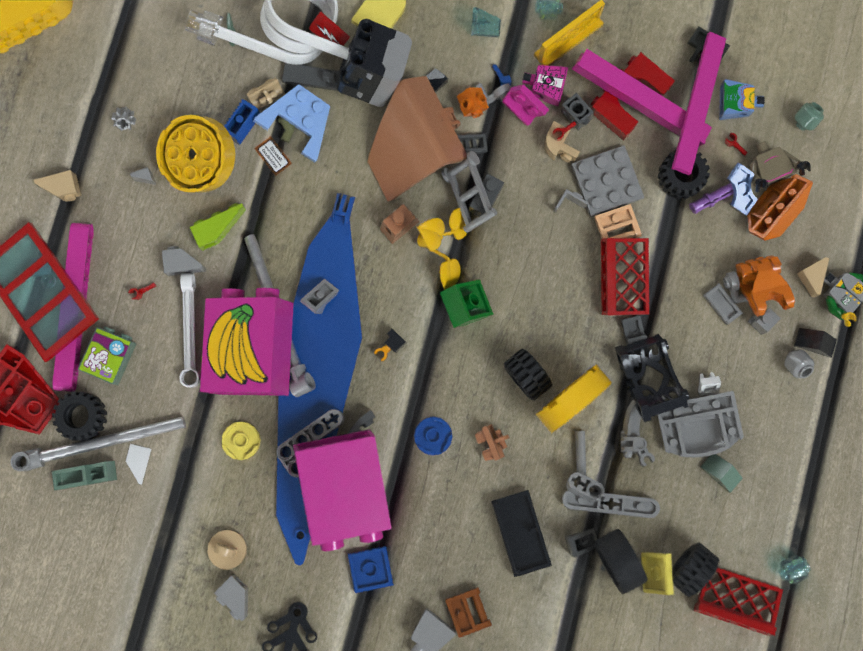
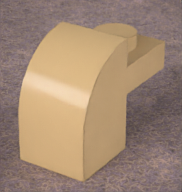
M554 121L545 139L546 153L552 160H555L557 155H560L562 160L575 163L580 151L564 143L570 130L564 134V138L561 141H557V138L562 133L556 132L553 135V130L556 128L562 129L564 126Z

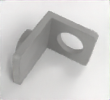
M566 189L554 212H557L565 198L584 209L588 202L582 199L583 197L579 193H572Z

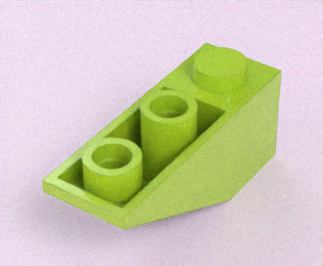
M235 203L224 212L218 211L213 213L211 218L206 220L200 219L194 222L190 229L198 247L204 251L219 244L246 211L242 203Z

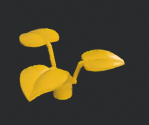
M459 207L454 209L450 215L449 226L451 230L449 232H444L445 225L440 218L426 220L417 226L420 232L417 238L418 245L428 248L430 252H434L446 260L440 265V279L444 290L457 283L461 269L457 259L452 258L450 260L448 256L436 249L441 245L443 236L454 234L457 240L466 236L467 233L463 229L465 222Z

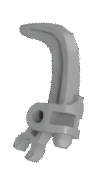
M634 399L627 408L623 431H621V453H623L624 458H631L633 454H637L640 465L645 467L644 457H648L651 463L655 461V458L648 452L646 440L640 437L641 416L635 407Z

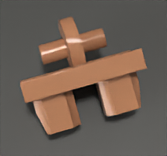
M492 424L483 427L481 431L475 434L479 444L487 441L489 449L482 451L485 461L493 459L496 461L505 457L502 449L507 448L505 440L510 438L509 435L503 436L500 429L495 431Z

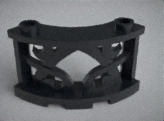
M659 334L626 346L620 345L615 347L620 369L625 372L624 375L628 379L625 381L630 396H633L635 399V407L644 423L651 421L653 416L680 407L687 408V400L690 399L687 389H683L672 367L667 352L669 349L668 342ZM656 344L658 355H653L651 349L648 357H645L644 348ZM640 350V355L628 354ZM639 364H641V372L635 373L633 368L637 367L639 369ZM646 365L663 375L661 386L657 392L648 385H638L637 383L643 377ZM643 391H649V396H644ZM669 393H675L677 398L672 399ZM662 396H664L666 399H671V400L664 401L663 398H662Z

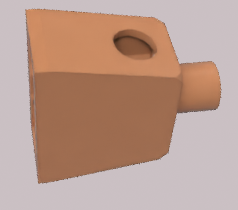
M403 204L382 221L380 231L393 244L420 221Z

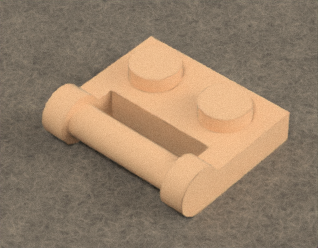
M631 204L594 217L602 239L609 238L608 232L629 225L632 227L631 231L610 238L642 237Z

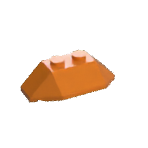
M795 174L791 178L771 184L747 215L749 233L764 241L780 237L804 209L813 182Z

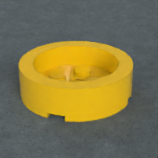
M184 115L172 120L171 124L161 132L156 147V159L161 174L166 177L174 188L183 192H210L222 186L231 175L235 163V146L228 130L217 120L205 116ZM191 149L197 154L193 159L189 157Z
M596 364L542 408L543 410L536 413V416L552 433L595 400L612 382Z

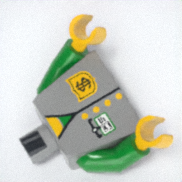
M828 272L825 275L824 283L829 288L824 293V297L826 298L825 301L829 313L840 320H844L845 326L850 327L851 322L848 319L856 322V315L853 312L863 302V274L849 272L837 278L831 272Z

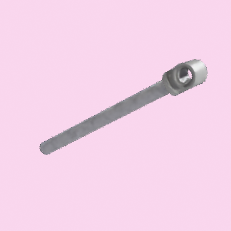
M255 235L246 236L244 240L261 288H274ZM292 341L290 376L292 379L289 381V389L295 397H300L315 390L316 385L312 375L305 371V364L300 363Z
M182 416L44 451L41 448L17 452L11 457L10 464L16 471H30L44 467L45 462L186 428V423ZM22 457H25L27 462L26 465L22 467L20 464V460Z

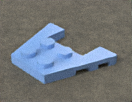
M298 84L256 116L253 122L268 131L277 115H279L310 137L301 154L315 163L319 156L330 105Z

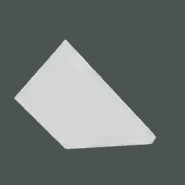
M130 444L126 463L137 482L142 485L151 449Z

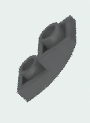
M372 410L363 415L352 426L348 434L362 431L360 427L367 428L373 424V419L376 416Z

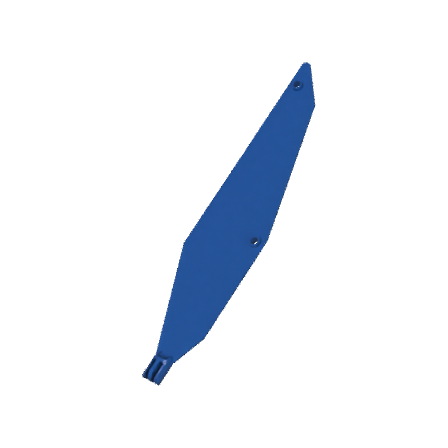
M337 193L331 216L308 247L293 304L292 341L300 363L305 364V371L312 375L316 388L300 397H295L290 389L289 396H278L277 448L328 411L339 410L343 413L362 341L350 216L355 201L353 196L349 199L348 195L344 194L341 199V193ZM323 279H326L339 292L325 306L322 314H315L300 301ZM332 414L333 418L330 421L326 422L325 419L323 421L327 425L331 422L338 423L337 418L339 415ZM317 424L314 431L317 435H321L324 428L321 424ZM339 427L324 438L337 436ZM304 435L300 436L298 442H307V437ZM287 446L284 447L282 450L283 455L289 457L291 449ZM277 456L276 517L295 564L302 565L305 561L310 534L299 477H293L288 473ZM295 463L293 466V470L295 473H298L297 465ZM300 531L304 534L302 539L298 537Z

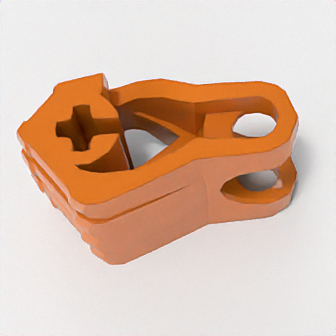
M773 255L765 258L758 257L755 260L750 259L746 260L745 263L736 264L740 283L739 289L757 317L765 315L766 301L768 300L777 301L784 310L794 307L795 298L792 290L780 275L782 264L779 258Z

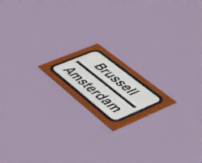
M269 137L254 148L275 176L292 164L272 137Z

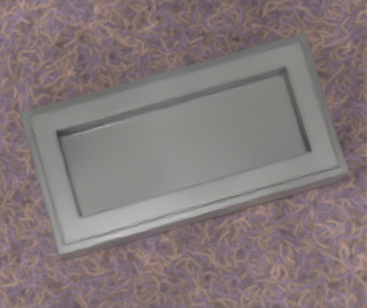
M719 283L703 295L726 325L743 314Z

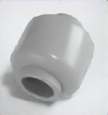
M804 350L789 352L784 363L786 369L795 378L810 376L815 364L813 359Z

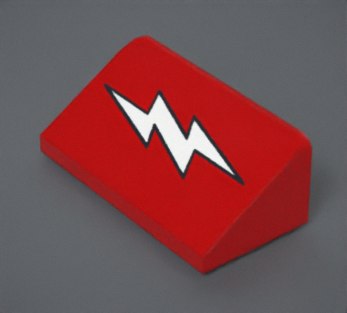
M322 12L317 15L309 26V29L316 36L345 46L350 38L347 33Z

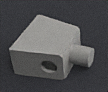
M426 608L411 635V639L416 644L410 651H439L456 635V631Z

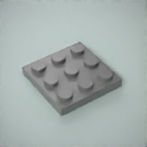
M625 145L571 164L582 197L588 202L586 207L590 217L644 198Z

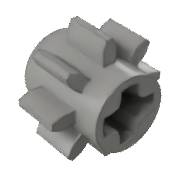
M117 107L116 113H113L111 118L114 120L113 126H117L121 131L131 130L132 125H135L136 122L134 111L127 107Z

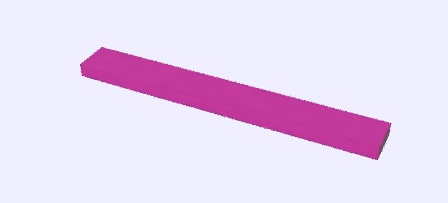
M709 32L705 39L671 168L690 175L693 170L727 39L712 32Z

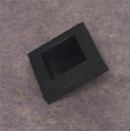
M436 68L426 76L435 93L448 82V78Z

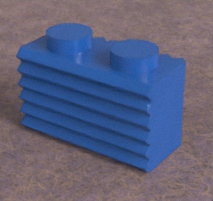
M244 99L241 100L240 106H237L231 118H228L227 124H224L232 140L239 145L254 126L255 122L253 120L260 114L257 107Z

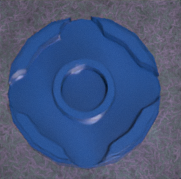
M430 417L420 421L414 433L417 447L428 455H440L445 452L451 445L453 438L452 430L448 423L437 417Z

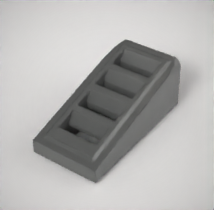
M485 134L457 135L460 142L464 141L466 153L470 151L476 154L488 152ZM478 139H479L480 148H477L476 140H478ZM469 141L472 142V148L469 146Z

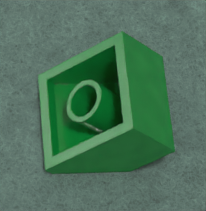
M480 279L455 284L440 292L453 328L465 326L494 315Z

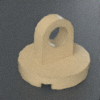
M224 530L215 534L208 543L207 552L209 559L213 565L220 569L228 570L240 565L247 555V544L243 536L234 530Z

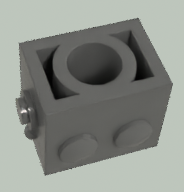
M578 93L566 99L561 108V112L571 123L573 121L576 122L577 125L574 127L577 130L586 126L592 120L594 114Z

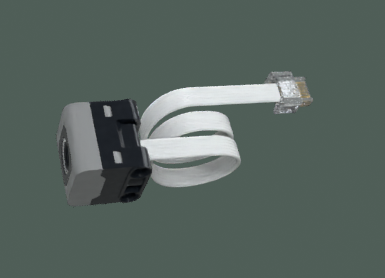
M264 0L260 22L266 36L282 49L220 26L223 17L207 10L204 11V14L193 10L189 12L185 30L197 34V40L215 46L217 38H221L279 61L296 65L313 61L322 51L343 58L336 82L337 90L342 94L378 107H384L388 103L403 77L412 45V40L408 35L370 19H363L360 21L353 39L347 48L287 24L275 13L271 4L272 0ZM309 0L319 6L322 12L336 24L338 17L337 0Z

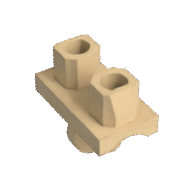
M276 77L274 79L270 78L265 81V84L258 88L254 87L247 93L252 105L257 107L258 110L268 104L271 106L273 101L285 95Z

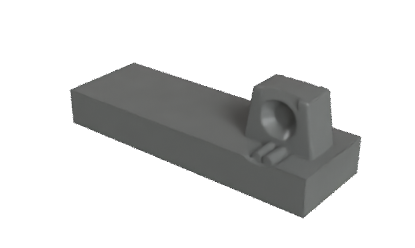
M285 63L282 82L338 91L336 82L340 71Z

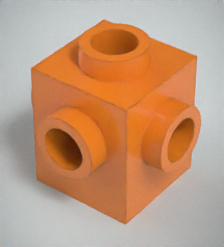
M469 87L457 95L464 117H480L489 108L481 87Z

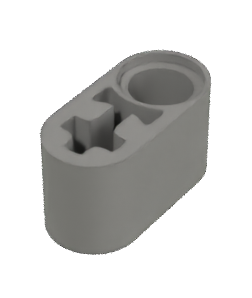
M573 473L566 482L569 492L589 502H597L604 495V487L601 483L581 473ZM575 479L578 480L579 485L577 487L574 486ZM585 484H588V486L585 488V490L582 491V489L584 488V485H585ZM592 487L596 488L599 495L596 497L592 496L589 489Z

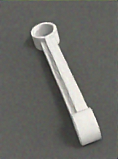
M182 273L180 284L183 292L184 370L180 374V382L185 387L193 388L198 386L201 381V375L196 370L194 292L196 289V279L194 273ZM188 371H193L197 375V379L192 385H188L184 381V375Z

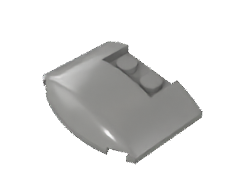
M734 391L687 400V408L680 407L658 415L665 452H671L681 457L714 455L729 449L739 439L741 440L744 437Z

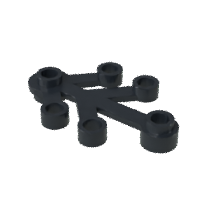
M294 602L290 605L288 614L268 623L267 630L270 633H276L280 626L291 621L290 628L272 640H266L262 644L263 651H273L274 647L286 641L284 651H292L294 643L299 651H310L297 631L300 623L306 633L305 639L308 643H314L318 638L317 632L311 628L306 619L308 609L304 603ZM300 609L301 615L296 616L294 610ZM272 623L277 625L276 630H271L270 625ZM313 633L315 639L310 640L308 634ZM266 643L271 644L272 648L270 650L265 648Z

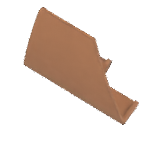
M426 76L407 78L399 82L386 108L372 144L367 162L387 201L394 200L443 166L457 163L467 158V153L455 132V129L461 123L456 119L452 107H442Z

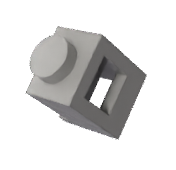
M770 308L766 309L765 315L757 317L754 314L747 321L761 335L767 333L781 319Z

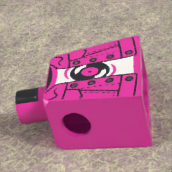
M538 65L536 75L525 72L522 83L533 86L531 92L538 99L558 107L568 67Z

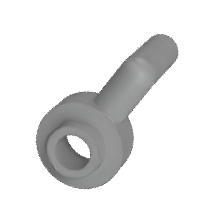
M481 83L475 86L482 88L488 105L498 99L503 101L511 89L510 84L507 83L495 89L488 96Z
M735 271L726 273L723 283L725 288L729 289L731 299L735 304L747 301L743 294L739 295L738 293L740 283L737 273Z

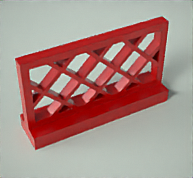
M649 238L601 239V315H649ZM616 242H622L627 247L621 255L616 251ZM637 242H643V251L638 255L632 247ZM629 250L636 257L631 264L623 258ZM620 260L627 266L621 274L616 270V264ZM638 260L643 264V270L639 274L632 267ZM629 270L636 276L631 283L623 277ZM620 279L627 285L622 293L616 289V284ZM638 279L643 283V289L640 293L633 287ZM629 289L637 295L631 302L623 296ZM639 298L644 303V311H638L633 306ZM622 299L627 304V307L623 311H616V303Z
M717 568L716 572L721 581L715 584L709 581L708 585L710 587L706 588V584L700 590L693 611L767 636H775L777 629L775 624L783 589ZM735 578L740 587L731 591L726 580ZM723 582L728 593L719 597L714 587ZM753 584L759 593L750 597L745 586ZM710 589L716 597V600L712 602L703 600L705 592ZM742 589L747 599L738 603L733 593ZM768 590L777 592L775 601L771 603L768 602L764 595ZM729 595L735 604L730 609L726 608L722 602V599ZM761 595L766 606L757 609L752 599ZM748 601L754 610L749 615L744 614L740 607ZM768 608L771 613L770 622L763 620L759 612Z

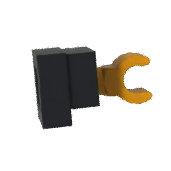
M393 329L387 333L389 338L385 341L386 345L376 349L374 352L375 355L380 351L384 352V357L381 361L387 359L391 349L397 353L407 343Z

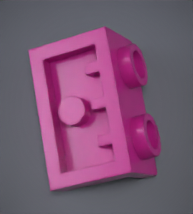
M524 84L511 87L502 101L526 126L530 125L535 117L546 115L549 110Z

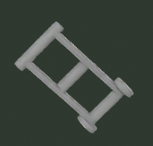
M473 151L468 152L467 158L453 168H445L441 171L444 180L452 186L465 222L463 229L466 233L497 215L496 209L491 207L476 167L480 163L479 157ZM469 166L476 186L462 194L455 175ZM479 193L486 213L472 221L465 201Z

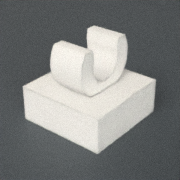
M713 372L710 373L709 378H704L703 373L700 374L699 395L719 394L721 386L720 377H715Z

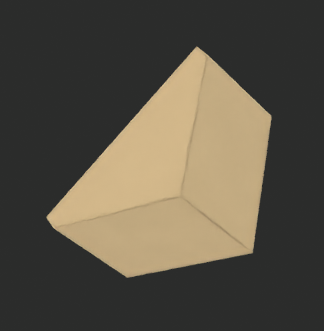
M827 257L797 273L811 297L821 295L829 262Z

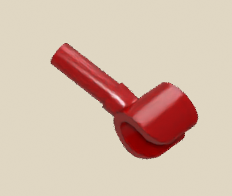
M573 121L562 129H554L553 135L556 132L562 133L557 138V141H561L564 138V134L577 125L576 122Z
M731 132L729 136L734 141H729L725 138L726 146H734L745 156L748 152L737 142V135Z
M152 283L141 289L132 288L128 293L132 294L136 291L137 295L132 299L140 300L146 291L156 287V285Z

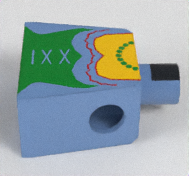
M724 80L720 85L719 120L749 117L754 112V107L764 106V96H754L755 87L753 85Z

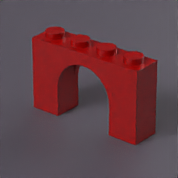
M642 52L637 57L633 55L627 62L628 67L625 70L621 69L662 96L668 92L675 82L673 78ZM603 89L604 94L601 97L596 96L590 104L594 112L593 115L624 141L635 129L638 121L621 107L617 97Z

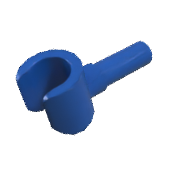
M494 64L492 67L499 77L500 85L509 83L511 86L510 75L503 76L497 65Z

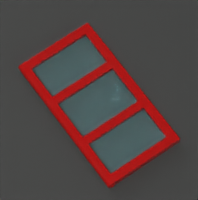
M28 222L0 246V297L43 361L48 362L99 320V318L32 223Z

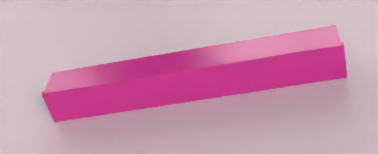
M586 49L584 53H581L572 70L680 137L686 115L684 109L592 51ZM704 123L699 146L705 144V140L712 129L706 123Z

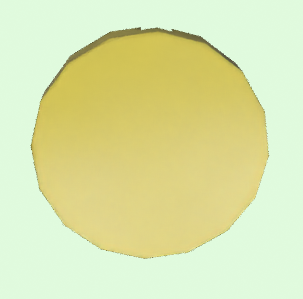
M235 422L229 425L223 432L222 448L232 459H249L256 454L260 447V433L250 423Z

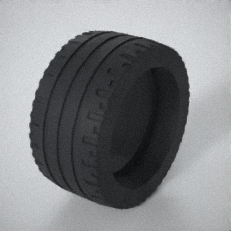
M620 529L609 532L594 541V546L605 569L621 594L628 593L647 582L646 573L638 556Z

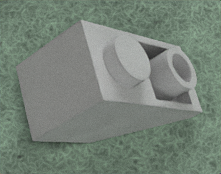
M234 574L214 593L217 595L216 600L222 606L226 605L231 610L229 613L234 619L243 621L248 616V587Z

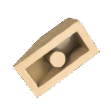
M71 170L34 180V184L63 201H74L76 197L81 196L77 175Z

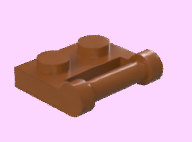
M479 587L445 599L459 638L492 626L479 596ZM472 597L480 619L478 624L474 623L466 600L467 598Z

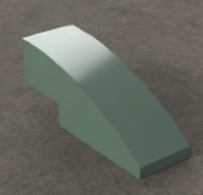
M105 461L52 471L54 491L117 480L115 461Z

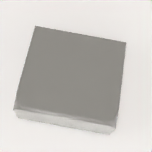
M147 167L130 174L137 182L156 185L154 175Z

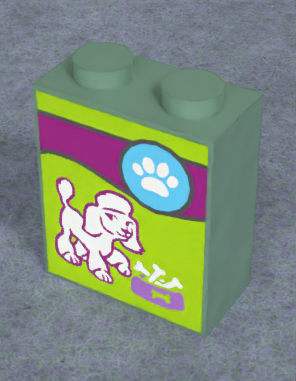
M106 326L103 329L96 327L78 370L118 386L137 343L132 342V337L123 333L121 336L115 335V330Z

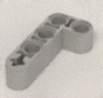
M328 411L277 448V456L291 476L299 477L298 473H295L293 470V466L296 463L293 445L299 444V437L302 435L306 436L307 442L323 439L344 423L345 416L341 411ZM332 414L339 415L337 418L338 423L331 422L327 425L323 421L324 419L326 422L330 421L333 418ZM317 424H321L324 428L321 435H317L314 431ZM286 446L291 449L289 457H285L282 453L283 448Z

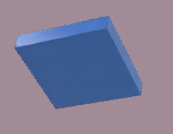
M386 546L348 554L355 593L394 585Z

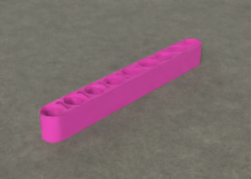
M71 223L65 271L84 298L87 299L94 228L92 224ZM71 295L61 302L57 341L85 317ZM83 333L55 356L54 391L74 392L76 390Z

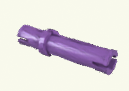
M729 183L711 193H705L702 198L689 204L691 211L696 214L707 207H713L718 201L734 194L732 184Z

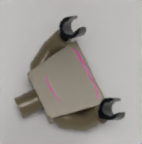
M766 141L755 146L759 155L751 160L749 170L754 173L752 183L756 186L755 192H760L762 188L767 191L769 185L793 176L797 172L796 170H799L801 176L805 175L804 169L811 171V165L808 161H800L787 151L782 150L781 147L770 150Z

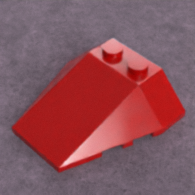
M6 344L0 352V425L40 435L51 420L52 413H56V410L53 408L55 405L60 404L57 402L60 398L26 356Z

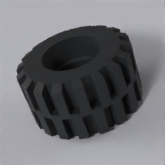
M675 150L665 158L659 168L658 178L661 179L659 184L664 186L662 189L664 192H670V197L676 195V199H681V197L688 199L690 196L693 197L699 193L706 185L707 179L710 176V173L707 171L710 167L705 165L707 160L706 158L702 159L701 156L703 154L699 152L696 154L692 170L693 181L682 182L675 176L674 169H671L676 153Z
M523 348L504 362V368L522 392L533 401L553 386L545 370Z
M74 391L72 394H65L64 399L60 398L57 401L60 404L55 405L53 408L56 410V413H52V417L56 419V421H53V425L58 427L56 431L62 433L61 436L77 441L89 440L92 437H97L99 435L98 432L103 431L105 428L102 425L107 422V419H104L107 411H104V403H101V399L95 397V395ZM84 405L88 410L89 417L84 426L77 428L72 422V413L76 407Z
M699 542L690 546L672 568L673 585L687 597L697 594L715 574L720 559Z

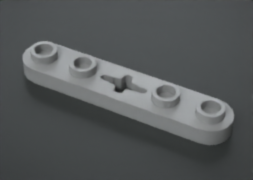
M568 490L562 495L563 505L573 510L654 518L660 511L659 503L651 498L604 493L597 502H589ZM590 492V494L596 497L599 495V492ZM612 498L613 502L620 503L621 505L612 506V509H609V506L600 503L601 501H609Z

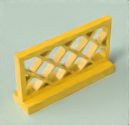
M600 0L545 41L541 48L534 52V56L539 63L547 66L552 65L601 28L604 24L600 19L605 5L604 1Z

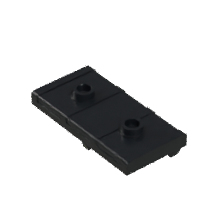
M529 490L492 500L491 503L514 578L552 566Z

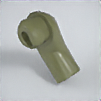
M279 116L278 121L284 128L281 140L289 143L295 126Z

